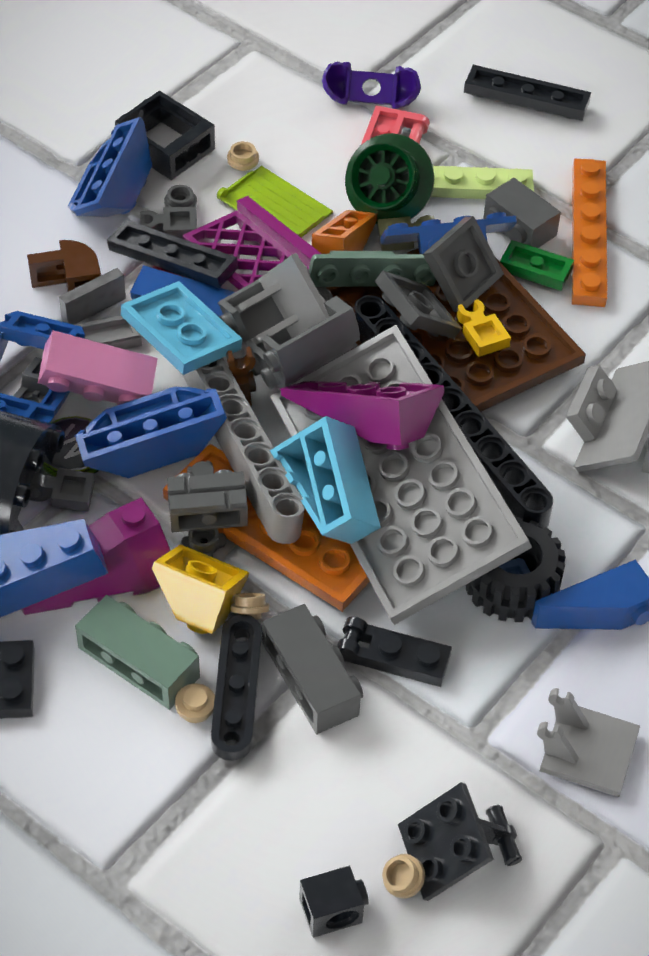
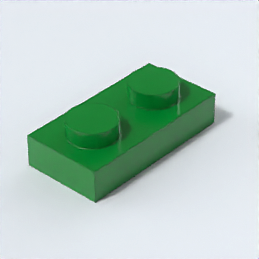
M514 240L510 241L500 260L501 264L512 275L562 291L574 264L573 259Z

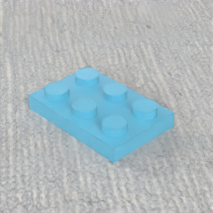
M180 281L121 304V316L183 375L226 357V353L229 350L235 353L242 349V338Z

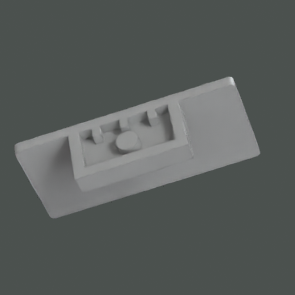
M649 361L616 369L612 380L600 365L587 368L566 415L570 424L584 441L574 464L578 472L598 470L603 467L619 464H629L638 460L649 434Z

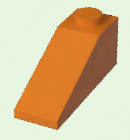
M354 210L344 211L312 234V247L321 254H329L330 251H363L376 224L378 213Z

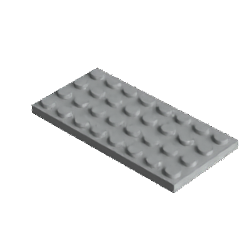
M397 325L293 383L297 384L303 381L346 382L348 387L368 382H380V388L399 387L401 382L432 384ZM281 390L270 396L291 436L296 435L323 418L281 396ZM442 399L424 438L410 442L409 448L389 450L386 448V444L369 442L357 435L381 528L350 545L394 625L532 548L527 536Z

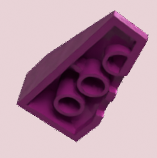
M303 381L280 388L281 396L321 417L327 416L354 426L356 434L369 442L386 444V448L389 450H402L409 448L410 442L424 438L443 397L444 385L401 382L399 387L380 388V382H368L347 387L346 382Z
M142 497L106 513L89 525L99 542L108 574L21 609L24 615L72 607L74 602L97 598V602H100L106 595L133 592V596L146 594L159 588L160 585L152 567L154 561L171 550L160 523Z

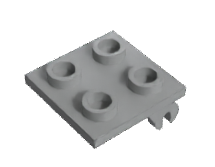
M297 253L291 255L259 278L264 288L262 292L234 307L241 313L272 296L284 321L252 338V342L256 345L261 343V338L266 335L271 337L284 329H287L291 338L329 317L324 305L326 301L319 294L310 278L307 267L301 262Z
M552 689L548 701L554 706L556 721L553 731L547 729L548 722H541L539 724L537 735L543 740L545 752L539 771L620 797L640 725L578 706L571 692H567L566 698H561L558 695L559 689Z

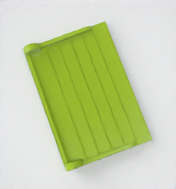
M260 166L255 171L251 170L227 189L222 187L217 192V198L236 211L237 200L249 196L301 238L333 214V210L263 166Z

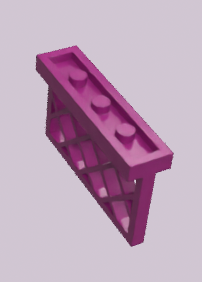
M249 196L237 200V211L182 235L183 239L226 254H233V256L237 257L238 269L253 270L252 275L234 272L227 281L238 290L262 277L263 275H258L259 271H270L295 253H297L307 269H309L312 256L314 254H321ZM238 224L241 230H228L226 228ZM204 238H206V239H214V242H213V243H206V242H199V241L202 240V239H204ZM221 240H238L237 244H223ZM244 241H256L260 246L244 245ZM240 255L257 256L256 260L239 259ZM263 257H276L280 261H266L263 260Z

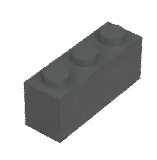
M302 604L262 621V644L316 735L359 716L360 701L363 698L360 682L354 675L349 676L339 648L336 645L331 646L326 639L324 625L317 615L312 616L307 606Z

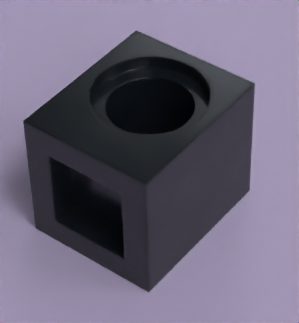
M350 865L300 880L299 900L313 938L363 922L364 906L369 904L368 894L362 879L355 880Z

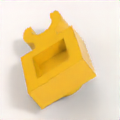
M476 299L473 306L474 312L467 311L462 304L458 305L457 319L463 324L462 333L477 356L480 357L510 347L511 337L495 314L485 316L484 304L479 299Z

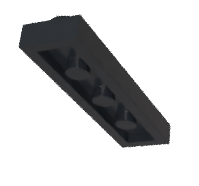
M474 64L464 84V93L583 121L591 98V92Z
M125 220L107 239L110 251L219 289L239 268L237 257L128 220Z

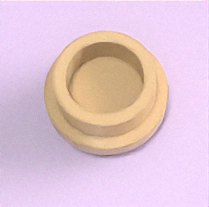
M245 141L237 142L231 146L227 154V162L234 169L240 171L250 170L258 164L259 153L253 144Z
M238 593L234 595V603L230 605V611L238 613V615H249L259 620L262 619V613L269 611V604L265 603V594Z
M194 683L186 685L178 691L175 697L176 711L184 720L190 723L203 722L213 713L215 695L209 687L203 684Z
M400 854L391 858L383 868L384 886L390 894L398 898L406 899L416 895L422 888L425 880V870L422 863L409 854Z

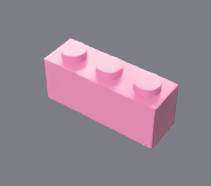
M53 330L44 346L38 383L46 385L55 392L70 391L81 394L85 399L91 401L105 400L120 405L152 394L158 358Z

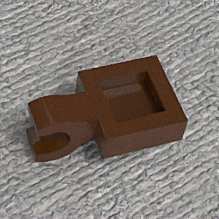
M250 346L246 347V355L238 359L234 358L232 350H229L226 353L229 369L249 405L252 407L251 392L256 391V383L252 372L256 360Z

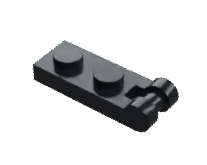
M352 616L346 619L343 627L344 639H340L337 644L344 661L434 686H442L451 656V646L369 625L359 617ZM359 641L369 643V648L361 647L358 644Z

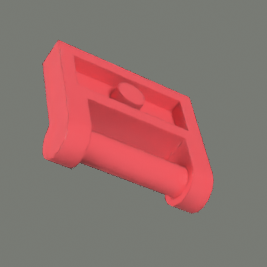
M376 105L361 145L370 138L381 134H401L403 127L411 129L409 138L419 144L422 135L428 130L430 121L422 114Z

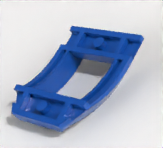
M21 311L5 314V321L0 322V361L8 341L16 342L21 346L44 349L45 343L53 330L85 339L83 327ZM49 389L40 403L0 393V410L50 423L64 404L70 391L55 392Z

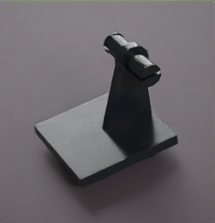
M460 782L398 824L407 854L417 858L425 870L424 884L420 889L423 900H431L494 860L489 844L499 845L505 865L513 866L522 861V856L514 840L517 837L514 826L508 824L503 806L494 805L485 811L489 821L480 819L465 783Z

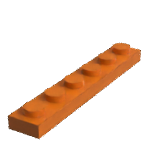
M574 158L572 259L574 264L572 269V305L606 306V161Z

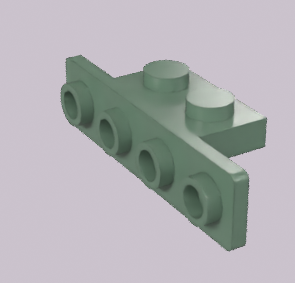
M330 251L329 254H314L308 269L315 287L378 286L375 280L382 271L425 284L426 286H433L436 282V278L423 254H395L393 251Z

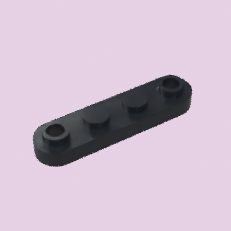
M245 614L230 617L224 623L221 635L211 728V746L218 757L229 761L245 757L250 752L253 741L262 628L254 617ZM240 637H244V638H247L248 640H247V641H237L236 639H238V638H240ZM228 740H236L238 741V744L227 745L225 742H227Z

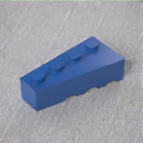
M85 519L0 535V618L108 574L99 542Z

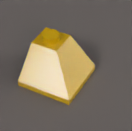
M181 544L154 561L152 567L175 618L186 623L190 630L200 634H213L225 623L230 613V605L234 603V595L241 592L250 573Z

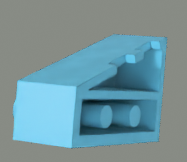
M325 416L270 450L273 457L280 460L287 471L285 476L289 483L295 485L303 497L301 502L322 536L353 544L381 528L354 426Z

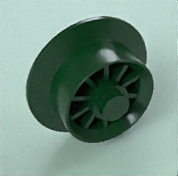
M393 133L375 136L364 142L352 155L345 174L346 193L356 211L378 213L377 220L410 217L411 220L424 209L433 192L434 169L431 159L420 144L407 136Z

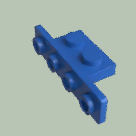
M505 212L492 213L487 215L486 219L476 220L486 240V233L510 231L517 223L516 216H506ZM470 216L455 218L454 222L441 223L439 219H432L422 222L421 226L408 227L407 223L392 224L388 226L387 230H384L381 236V244L418 241L419 254H423L464 217Z

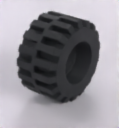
M515 517V519L527 536L532 548L511 560L523 559L530 573L512 574L498 566L466 584L465 588L468 595H473V604L476 607H484L483 613L491 616L493 613L499 615L498 620L505 622L507 618H514L515 623L523 622L524 617L532 620L536 600L560 591L566 558L565 551L561 550L562 543L558 537L551 538V530L547 527L539 528V523L533 520L530 523L522 522L523 518Z

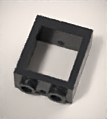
M160 90L115 120L116 126L141 117L144 121L146 132L162 122L182 135L165 148L147 137L152 168L170 180H173L215 149V125Z

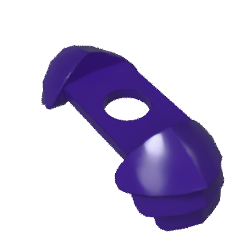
M337 61L333 64L330 63L322 76L323 88L332 100L346 105L350 101L392 105L393 109L402 108L411 104L421 90L418 73L410 67L397 66L395 73L390 74L351 70L350 62L341 63ZM367 80H376L380 84L381 89L378 94L369 96L364 93L362 86Z

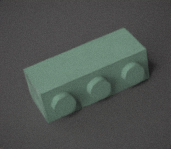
M106 595L75 625L79 649L169 710L175 705V697L178 691L186 685L194 684L200 678L199 655L193 647L185 642H177L168 636L159 624L147 622L138 616L134 609L125 602H117Z

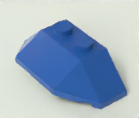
M141 117L116 125L111 131V138L102 144L90 161L67 206L75 215L110 217L119 213L126 214L136 206V200L141 189L145 186L146 179L152 168L145 124Z
M175 386L105 409L89 423L85 430L79 431L75 438L84 466L131 478L197 456L216 434L227 417L216 389L208 388L202 390L193 387Z

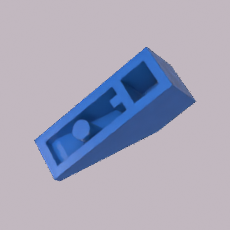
M635 559L536 600L531 623L535 629L622 630L634 624L638 626L643 625L649 621V577Z

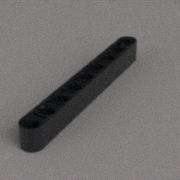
M374 295L359 298L355 303V316L360 334L359 341L363 344L397 325L432 384L444 385L443 402L514 517L523 518L522 522L530 523L531 520L536 521L541 529L548 528L553 506V496L385 301Z

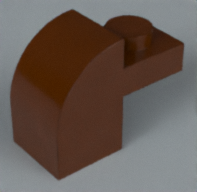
M59 240L60 250L27 254L32 288L66 283L67 292L101 276L96 253L89 246L78 241Z

